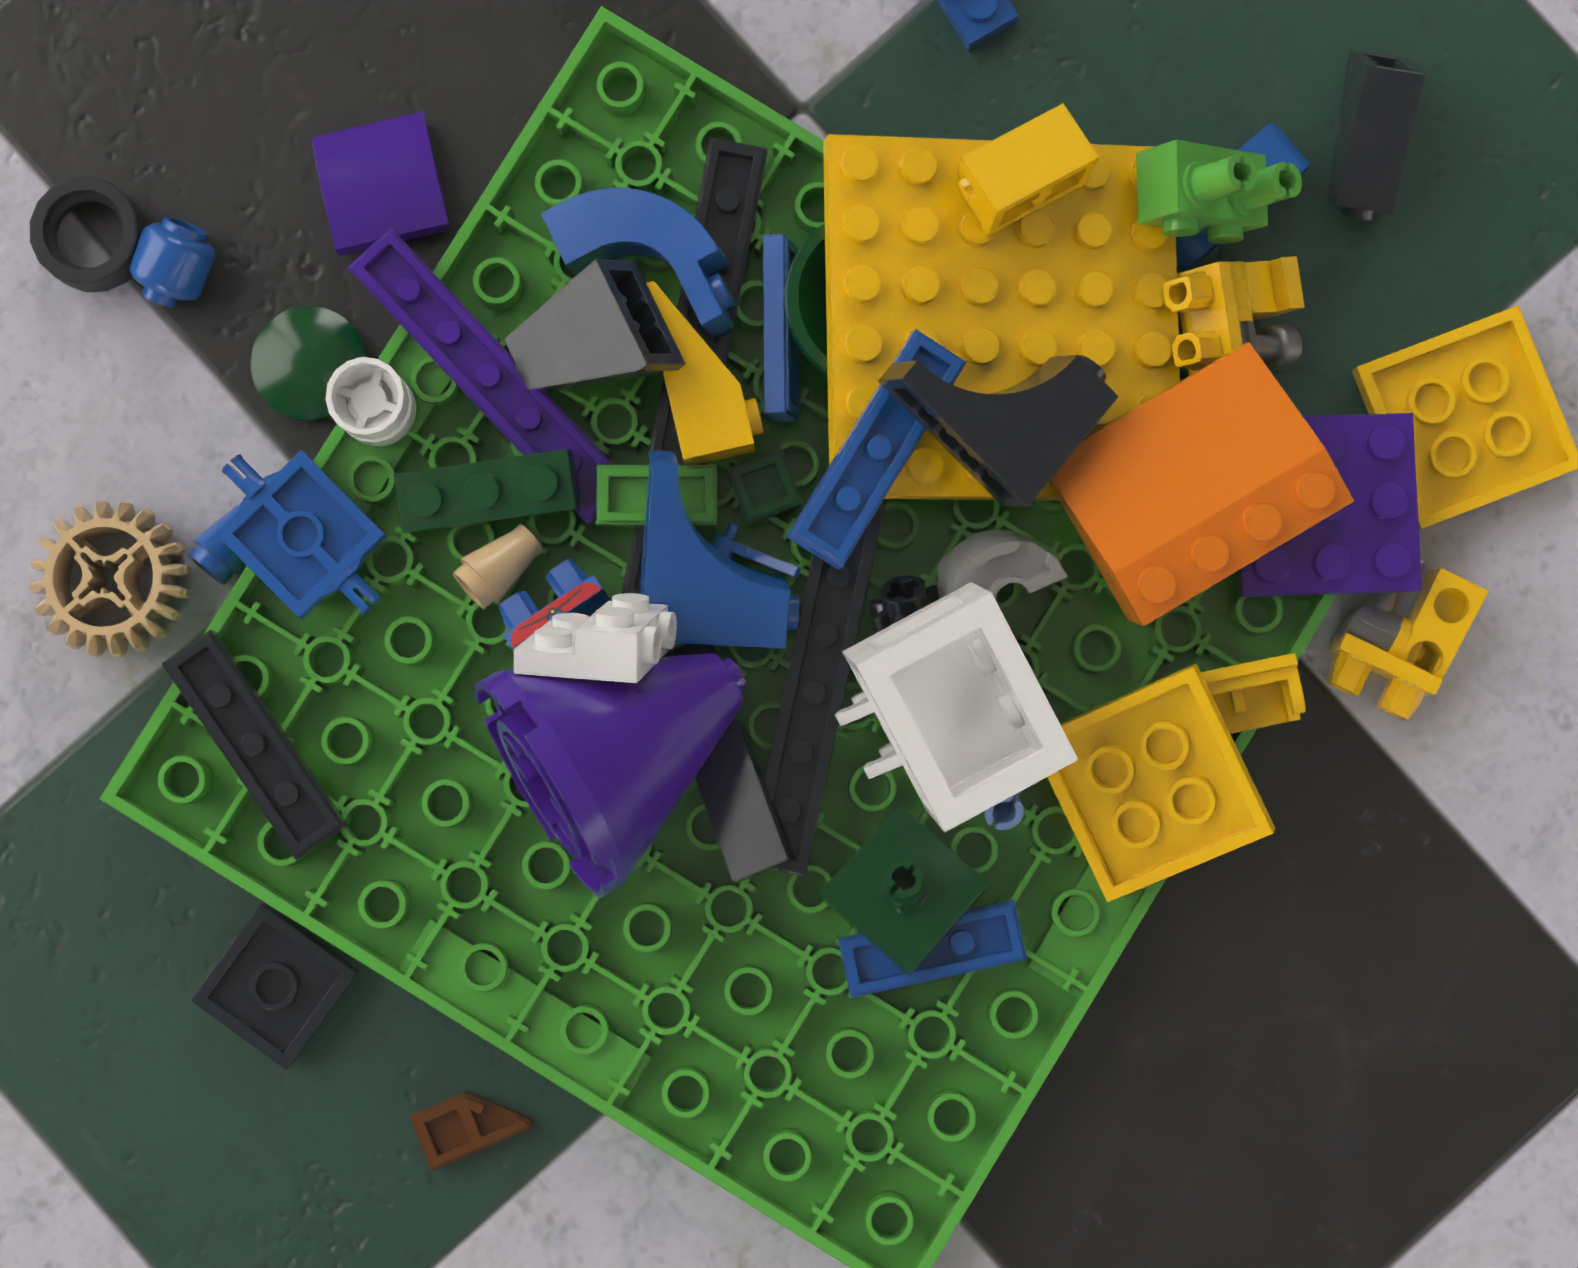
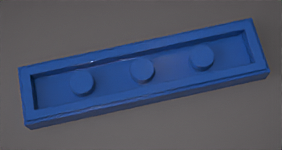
M917 329L910 333L893 363L919 361L934 375L952 385L967 363ZM881 384L875 390L786 536L836 569L844 566L926 430Z

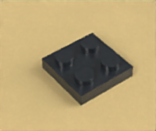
M263 903L256 909L191 1001L287 1070L294 1064L360 971L268 904Z

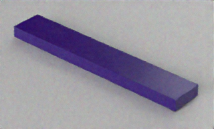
M389 228L347 268L522 455L572 449L580 509H574V511L591 526L597 520V465L613 464L544 390L527 389L524 380L516 371L513 357L394 230Z

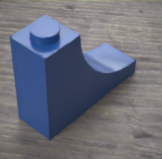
M650 450L640 594L648 596L650 604L668 605V612L675 613L677 621L675 643L786 649L787 630H796L798 625V595L790 594L791 590L783 575L768 574L742 566L724 556L707 542L691 522L682 504L678 482V461L674 451Z

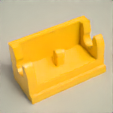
M1063 103L962 156L959 166L965 178L957 182L963 197L980 221L981 229L986 236H989L1086 184L1099 156Z
M1296 653L1201 672L1230 734L1301 720L1300 713H1305V701L1297 668Z

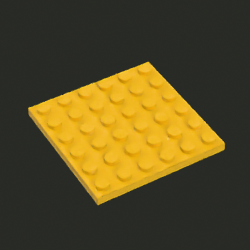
M828 134L823 140L829 466L879 386L878 380L891 366L908 336L915 329L967 362L954 382V386L983 394L999 392L1020 383L1041 368L1050 357L1083 355L1090 358L1105 372L1106 380L1104 382L1118 395V398L1087 436L1179 383L1180 367L1174 364L1172 343L1175 341L1176 336L1179 335L1178 312H1172L1170 308L1166 307L1163 291L1165 282L1177 278L1176 237L1164 236L1162 227L1138 224L1136 153L1153 148V146L1091 144L1099 159L1086 184L986 236L981 229L980 221L963 197L957 181L965 178L959 166L961 157L992 140ZM925 430L884 498L996 500L927 430ZM1048 482L1034 500H1059Z

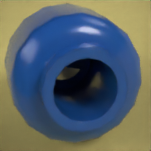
M165 216L162 223H151L146 226L142 231L129 267L133 278L144 286L142 296L167 307H175L178 299L191 301L200 297L216 259L215 249L207 242L209 234L191 223Z

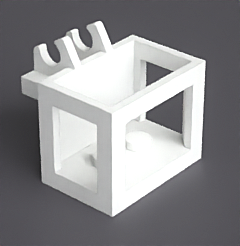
M972 582L842 651L863 691L851 697L854 705L839 710L835 717L840 726H843L874 712L890 743L878 750L881 758L870 761L863 767L868 779L903 766L926 811L944 832L1078 760L992 592Z

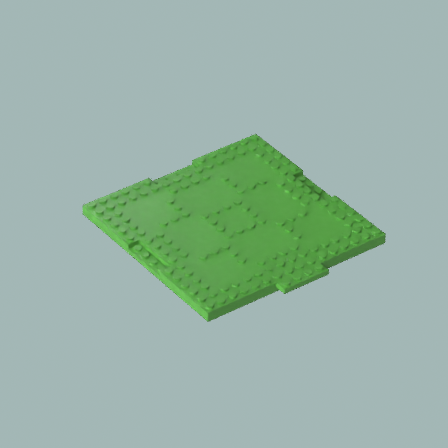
M601 6L433 273L511 355L504 338L577 276L565 265L541 215L542 212L567 199L589 191L605 188H629L662 196L676 203L695 217L710 138L768 148L727 363V369L741 384L744 400L756 398L763 433L753 435L754 452L708 462V465H717V527H696V529L707 542L712 544L716 534L724 535L728 523L735 524L740 527L734 539L735 542L800 567L801 570L797 578L784 576L791 590L790 594H797L799 597L800 617L813 553L786 536L829 467L828 376L815 367L800 349L801 418H798V421L777 422L764 413L763 235L784 234L800 248L816 229L825 224L823 140ZM631 256L619 259L635 261L645 282L654 281L677 308L681 283L671 265L649 256ZM399 325L378 359L391 366L414 394L417 406L415 422L408 434L394 444L383 447L369 446L354 439L336 424L313 460L388 536L364 560L360 571L357 573L382 599L375 606L358 590L357 593L373 608L367 614L362 615L361 611L339 591L326 597L303 620L298 618L246 566L205 631L207 633L210 630H214L219 635L349 826L300 860H295L174 682L106 787L100 800L849 1268H932L1167 878L1107 903L1047 777L1020 792L1018 797L1023 805L1024 814L1020 823L1008 830L995 829L994 821L989 825L983 811L944 832L926 811L903 766L868 779L863 767L868 762L881 758L878 750L890 743L873 712L843 726L839 724L807 876L771 869L740 883L733 882L696 779L694 778L625 884L602 898L597 897L569 867L568 863L575 858L563 847L558 839L551 842L509 773L486 727L484 719L498 711L493 697L481 704L478 703L475 697L474 685L497 670L514 669V651L503 636L504 633L508 632V629L498 607L500 604L493 601L485 609L479 607L456 581L453 572L462 565L460 558L506 535L519 524H522L538 540L543 548V552L531 562L501 603L517 592L526 590L538 609L541 610L559 598L546 579V576L550 570L567 559L574 561L588 577L594 575L612 600V596L622 594L634 527H598L596 521L589 526L574 510L402 533L394 474L522 456V454L412 336ZM1180 368V381L1189 377L1188 369ZM663 373L574 389L544 390L613 465H647L664 377ZM782 448L801 498L802 506L747 526L726 468ZM887 499L856 644L876 633L872 622L869 600L881 599L880 590L887 581L895 577L909 575L920 578L924 582L925 588L931 585L937 586V568L942 558L950 554L956 545L971 535L994 529L1014 531L1055 556L1068 576L1032 593L1025 591L1019 583H1009L999 590L996 597L998 606L1060 724L1196 663L1200 672L1292 653H1296L1298 662L1337 595L1239 598L1238 571L1146 626H1142L1128 621L1060 500H1033L1029 507L1002 506L997 500ZM737 555L733 559L734 562L756 571L782 575L760 567ZM797 629L787 630L786 649L713 645L717 656L721 660L727 657L731 658L745 679L747 688L741 692L743 705L738 713L763 780H765ZM674 643L673 648L667 649V652L681 647L685 643ZM851 669L842 709L854 705L851 697L863 691ZM1257 728L1231 734L1240 755H1242ZM900 805L990 883L986 892L971 908L1014 900L1027 960L851 998L838 937L859 932L819 897V893L894 809Z

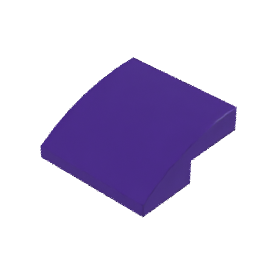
M423 111L311 137L324 205L338 256L367 250L389 228H392L403 241L451 230L442 183L436 168L429 127Z

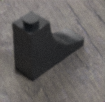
M1083 355L1050 357L1041 368L1025 380L1005 390L991 394L977 393L956 387L934 375L919 361L892 363L878 380L1002 506L1029 507L1118 398V395L1104 382L1106 374L1102 368L1093 360Z

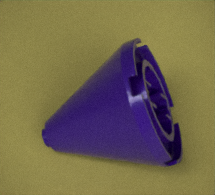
M714 653L662 657L637 683L514 674V669L497 670L478 681L474 685V692L479 704L493 697L498 712L484 719V722L502 760L531 811L551 842L558 839L563 847L575 858L568 863L575 875L593 894L602 898L625 884L742 707L743 698L741 692L747 688L741 671L731 658L727 657L721 660Z

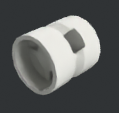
M360 357L349 360L334 371L327 383L325 399L329 414L343 430L365 445L383 447L394 444L408 434L415 422L417 406L412 390L391 366L379 359Z

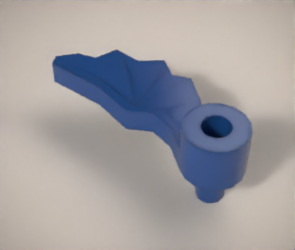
M728 523L723 536L716 534L711 544L716 550L731 560L737 555L760 567L787 577L797 578L801 570L798 566L735 542L734 539L740 527L732 523Z

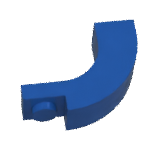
M605 188L576 195L541 213L565 265L576 275L595 259L619 260L631 256L657 258L673 267L700 324L713 338L734 327L726 310L735 305L734 300L721 275L716 273L710 276L730 265L724 252L705 228L689 212L676 203L654 193L638 189Z

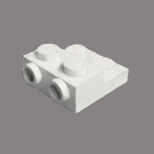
M635 593L612 596V601L606 602L590 617L579 613L556 614L552 616V620H549L541 628L535 630L531 636L514 649V674L637 683L667 653V649L673 648L677 630L676 615L674 612H668V605L650 604L648 596Z

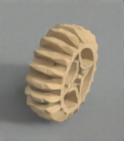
M100 500L96 502L93 516L84 507L78 506L73 509L74 527L62 519L54 521V528L61 536L58 541L42 537L39 540V545L43 549L50 551L47 561L33 559L30 562L31 568L44 572V580L32 582L29 588L33 593L47 594V598L41 601L35 607V610L41 616L56 614L50 621L47 629L51 634L57 636L68 631L65 643L67 647L78 650L86 643L88 655L101 657L108 645V650L113 657L123 658L128 650V641L136 651L144 652L148 650L146 631L158 639L167 637V629L160 622L163 617L174 621H180L182 618V613L178 609L171 607V603L174 597L182 600L189 599L190 590L176 586V579L186 578L192 572L190 566L173 564V561L181 557L186 552V548L179 542L166 544L172 536L174 529L167 523H161L153 527L156 516L154 512L143 509L135 516L134 505L126 501H121L114 512L109 502ZM113 533L131 534L138 540L131 548L122 547L116 553L108 556L103 551L95 549L90 543L101 536ZM150 558L153 569V582L150 594L146 599L139 589V579L143 571L149 566L146 560ZM76 560L82 569V579L77 589L71 593L70 574ZM99 564L117 571L114 575V580L122 594L104 588L108 583V579L104 575V569ZM113 602L119 608L126 609L132 616L122 623L103 627L96 626L85 618L92 609L100 611L104 606Z

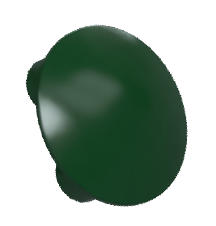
M318 306L295 307L278 314L263 327L252 349L251 373L260 396L274 410L284 416L297 420H319L331 416L325 397L327 383L334 371L349 360L366 357V353L356 329L338 313Z

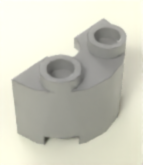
M994 529L971 535L956 545L950 554L942 558L937 568V589L940 599L972 582L992 592L996 600L997 593L1006 584L1019 583L1025 591L1032 593L1068 576L1057 558L1034 542L1014 531Z

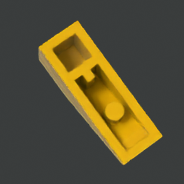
M654 281L646 283L686 363L678 371L663 373L684 464L698 465L754 452L753 435L763 433L756 398L744 400L741 384Z

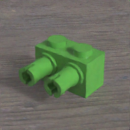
M1177 139L1136 153L1138 224L1162 227L1163 235L1168 237H1187L1202 233L1207 234V241L1210 243L1227 244L1242 241L1244 239L1243 232L1268 226V204L1294 198L1299 195L1302 188L1301 174L1294 164L1279 162L1266 167V155Z

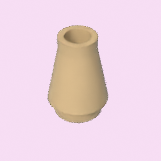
M519 524L506 535L460 558L462 565L453 572V576L468 596L479 607L485 609L493 601L497 604L501 603L531 562L543 552V548L534 535L525 526Z

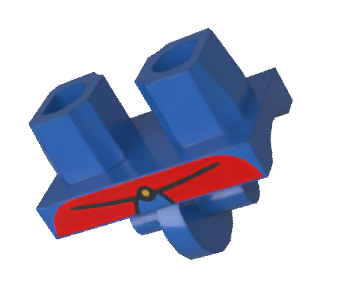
M567 559L550 570L546 576V579L559 598L541 610L538 609L526 590L517 592L500 603L498 607L508 629V632L504 633L503 636L514 651L535 630L541 628L549 620H552V616L561 613H579L590 617L606 602L612 600L594 575L588 577L574 561Z

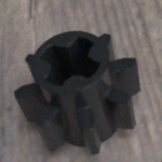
M909 575L895 577L887 581L881 587V599L869 600L872 622L876 633L939 600L937 586L931 585L925 588V584L920 578Z

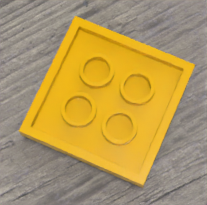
M1519 305L1360 365L1352 370L1369 414L1413 413L1419 530L1578 469V450Z
M1197 663L1060 724L1078 760L1047 778L1107 903L1274 833L1275 826Z

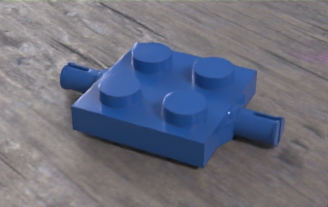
M302 450L280 471L264 478L243 459L241 454L233 457L230 461L246 478L244 479L228 463L223 467L222 473L246 496L243 498L237 513L215 534L298 618L304 620L326 597L339 591L361 611L362 615L370 612L373 608L357 591L359 590L375 606L382 597L357 573L360 571L364 560L388 537L382 529Z

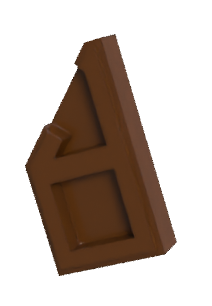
M464 1091L409 1116L431 1171L532 1129L535 1126L531 1117L468 1091Z

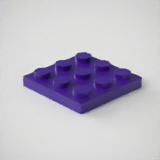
M1413 413L1303 416L1326 448L1354 502L1238 570L1239 598L1421 591Z

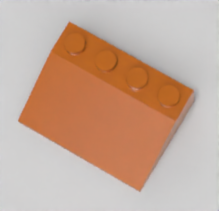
M1250 342L1244 343L1085 437L1049 481L1128 621L1142 626H1146L1354 502L1326 448Z

